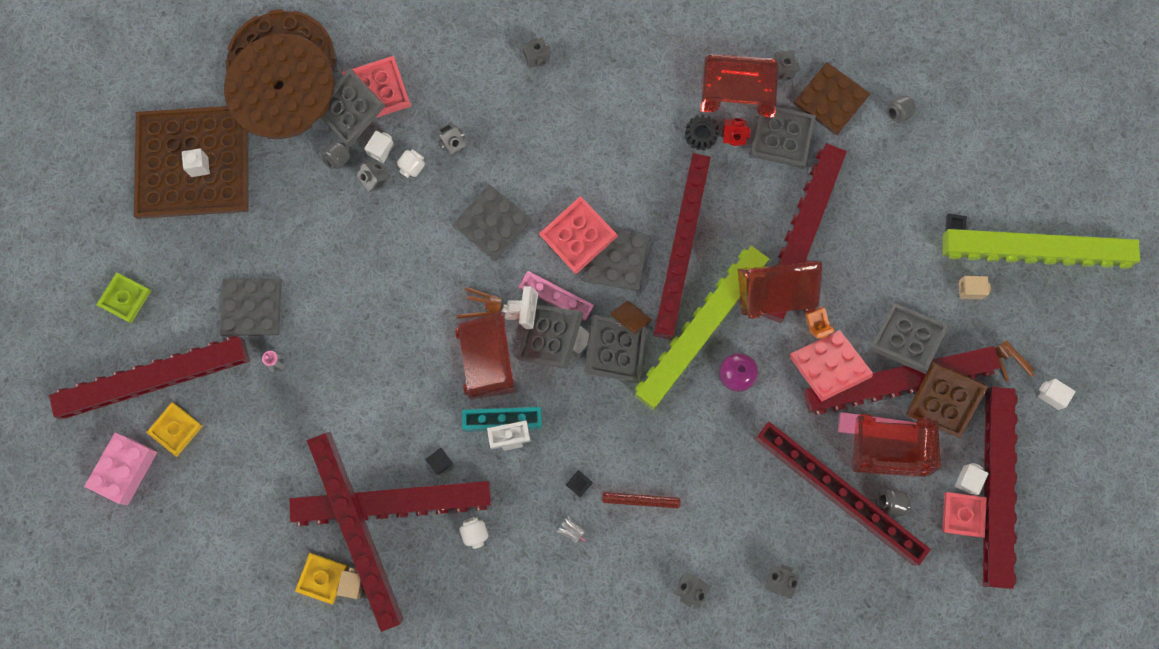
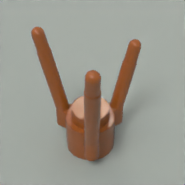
M466 287V291L485 297L480 298L468 295L467 299L485 303V309L488 311L456 315V318L495 316V313H500L502 298Z
M1008 340L995 348L1000 369L1006 382L1009 381L1002 362V357L1004 360H1007L1012 356L1031 377L1035 376L1032 372L1034 368L1013 348Z

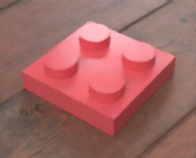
M945 492L942 532L985 538L987 497Z

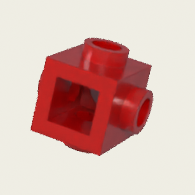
M742 118L724 119L723 143L732 146L745 145L746 138H750L751 130L747 126V120Z

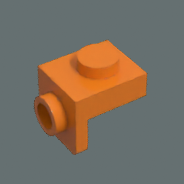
M824 307L805 312L811 335L822 339L834 332V328L829 324Z

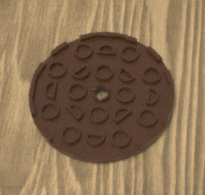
M283 9L268 11L267 14L259 17L257 15L244 23L231 39L228 46L227 59H225L227 73L235 57L252 42L273 34H292L308 39L318 46L330 62L333 73L336 66L335 48L325 28L317 20L305 13L295 10L294 12L284 11ZM278 82L275 89H281L284 84Z
M292 34L265 36L246 46L231 63L224 83L226 105L237 123L251 134L276 140L291 138L312 128V125L327 112L331 97L334 95V73L325 54L308 39ZM278 82L284 84L281 89H275Z

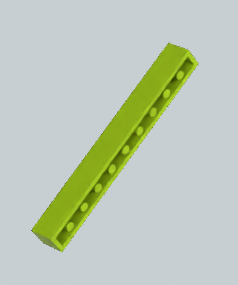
M948 229L942 234L943 256H949V259H960L961 257H968V260L987 258V261L1006 259V262L1010 263L1024 260L1028 264L1042 261L1047 265L1060 262L1065 266L1078 263L1084 267L1096 264L1101 265L1103 268L1115 265L1120 266L1121 269L1132 268L1133 265L1140 262L1139 240L955 229Z
M752 245L748 250L745 248L738 256L740 259L738 263H732L728 268V276L725 279L722 277L716 284L717 290L714 294L710 292L704 300L706 304L703 308L700 306L693 314L695 317L691 323L689 321L686 322L681 329L683 331L680 337L676 336L670 343L672 348L668 353L664 351L658 359L660 361L658 366H652L646 374L648 376L645 382L641 381L635 388V391H637L635 397L650 409L654 410L769 261L767 256Z

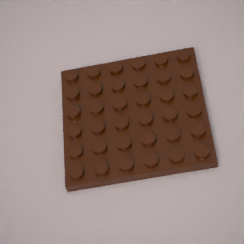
M227 106L136 112L134 217L136 219L249 212L248 131L237 123ZM201 149L208 156L210 174L191 177L183 169L182 151Z

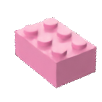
M114 433L84 487L118 504L128 505L155 458L157 451L125 435Z

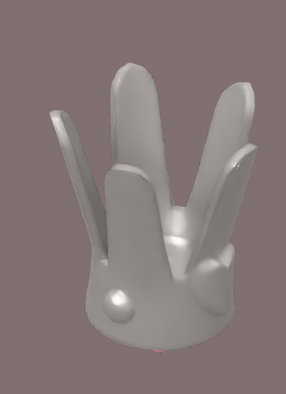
M267 351L263 354L262 361L271 372H274L273 366L280 369L284 368L279 359H284L285 357L276 352Z
M568 515V519H565L566 522L562 523L565 529L558 528L556 532L570 538L575 544L579 539L586 541L581 537L585 532L583 528L576 525Z

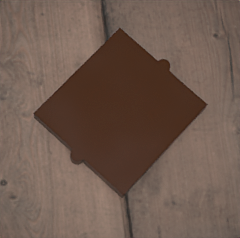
M628 300L610 314L633 334H636L652 320L640 308L638 309Z

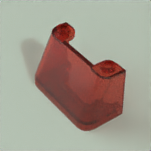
M724 54L708 55L704 60L701 78L700 111L714 112L719 109L721 102L755 104L757 105V112L761 116L774 117L778 84L777 61L761 57Z
M808 260L776 266L739 268L738 280L742 315H748V319L760 318V314L800 309H804V312L816 311V307H819L823 272L822 261Z
M503 312L461 322L455 328L456 338L460 339L466 378V383L463 384L464 394L468 395L470 400L516 392Z
M861 414L856 418L852 459L853 472L926 477L941 468L938 421L923 417L919 418V421L914 424L876 422V419L871 414Z

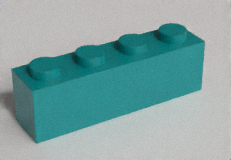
M541 407L462 410V430L464 432H488L487 428L527 421L528 430H542Z

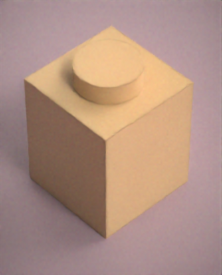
M964 276L959 280L960 299H984L991 291L988 276Z
M349 567L348 571H342L337 595L360 599L363 585L356 568Z

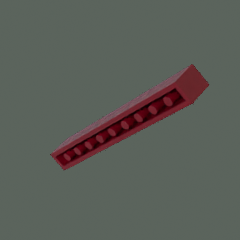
M828 143L825 144L823 149L819 148L815 157L818 159L817 165L813 164L809 173L812 178L806 182L803 189L806 194L804 198H800L797 208H799L798 215L794 214L790 223L793 225L791 231H787L784 239L787 242L785 248L781 247L778 254L780 262L778 265L775 264L771 275H774L772 282L768 281L765 292H768L766 299L762 298L758 309H761L760 316L778 323L784 320L847 153L846 150Z
M692 153L654 329V337L672 340L674 336L708 174L710 156Z
M231 336L226 338V341L220 343L211 342L204 348H192L184 354H172L170 358L165 360L156 359L151 361V364L145 366H133L132 370L126 372L123 370L114 372L113 376H101L95 378L90 383L81 382L75 384V387L70 389H58L56 393L49 395L53 417L63 420L248 363L250 359L245 340L238 336Z
M994 346L937 358L932 361V363L934 362L972 379H976V375L980 374L983 377L994 375V371L1001 368ZM902 366L875 372L872 378L824 401L819 399L811 387L803 390L808 413L814 412L815 415L827 413L826 409L833 408L834 411L845 409V405L848 404L856 407L863 405L864 401L870 399L871 403L883 400V397L888 395L890 398L902 396L901 392L908 391L909 394L917 393L926 374L911 367Z
M992 386L987 388L985 392L984 471L988 475L984 482V497H987L985 538H983V587L1014 589L1017 580L1014 573V565L1017 561V556L1014 552V544L1017 541V535L1014 532V524L1017 521V514L1015 512V504L1017 502V493L1015 492L1017 453L1015 452V445L1018 440L1017 433H1015V425L1018 421V416L1015 413V406L1018 403L1015 388Z
M770 421L755 436L754 440L912 566H920L931 551L928 546Z
M331 431L306 440L380 631L383 632L400 625L404 618Z
M489 481L355 492L365 521H368V517L376 516V520L388 519V515L395 514L396 518L408 517V513H416V516H427L430 511H436V514H448V510L456 509V513L468 512V508L484 511L488 510L487 506H492L491 485ZM328 495L289 498L290 523H296V527L309 526V522L315 521L316 525L329 524V520H336V523H338Z

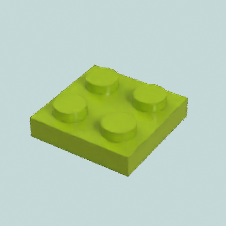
M116 272L96 305L132 324L151 290Z

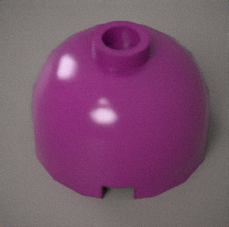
M732 354L725 358L720 365V380L731 391H746L757 381V364L753 358L746 354Z

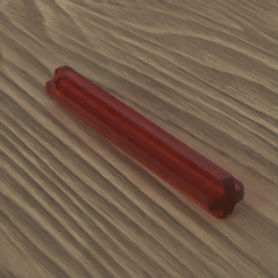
M610 492L602 494L603 503L680 508V498Z

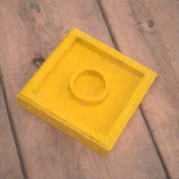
M171 402L146 433L177 457L203 425L177 404Z
M309 553L295 592L334 605L342 571H346L348 565Z

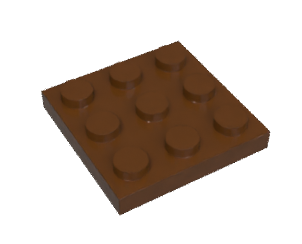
M826 62L793 104L807 114L816 115L815 120L838 136L871 93Z
M933 362L906 415L961 438L988 386Z

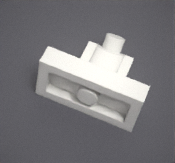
M524 286L522 301L508 300L507 305H501L500 311L506 313L505 319L519 320V324L525 329H533L538 292L531 286Z
M527 421L487 428L491 449L501 447L505 451L521 448L523 443L530 442Z

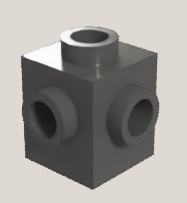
M543 37L535 38L528 43L522 44L523 54L529 68L543 66L549 62L551 49L548 43L545 44Z
M794 50L775 53L771 70L772 74L775 73L776 80L789 81L799 71V62L795 60Z
M452 122L435 131L440 139L438 141L439 146L443 151L447 150L450 155L460 152L462 147L466 146L463 140L466 138L460 128L457 129Z
M378 160L363 163L356 175L369 192L382 189L390 179V175Z
M782 564L781 568L773 565L768 574L765 589L792 599L798 585L799 575L793 573V568Z
M685 572L675 594L681 597L680 602L689 607L693 604L700 608L711 586Z

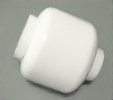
M413 149L411 151L406 150L397 162L398 167L401 168L399 172L407 178L410 175L417 177L425 166L424 157Z
M478 517L463 521V525L460 527L463 543L466 546H472L473 549L483 546L484 541L488 538L485 522L478 519Z

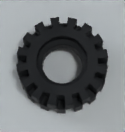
M701 114L700 118L698 115L695 116V119L691 118L685 130V139H687L688 144H691L690 147H697L696 150L702 148V151L706 150V148L710 149L712 145L714 146L719 135L718 123L715 124L716 120L713 118L711 121V116L704 118L705 115ZM699 127H704L708 130L709 135L704 139L698 138L695 135V130Z

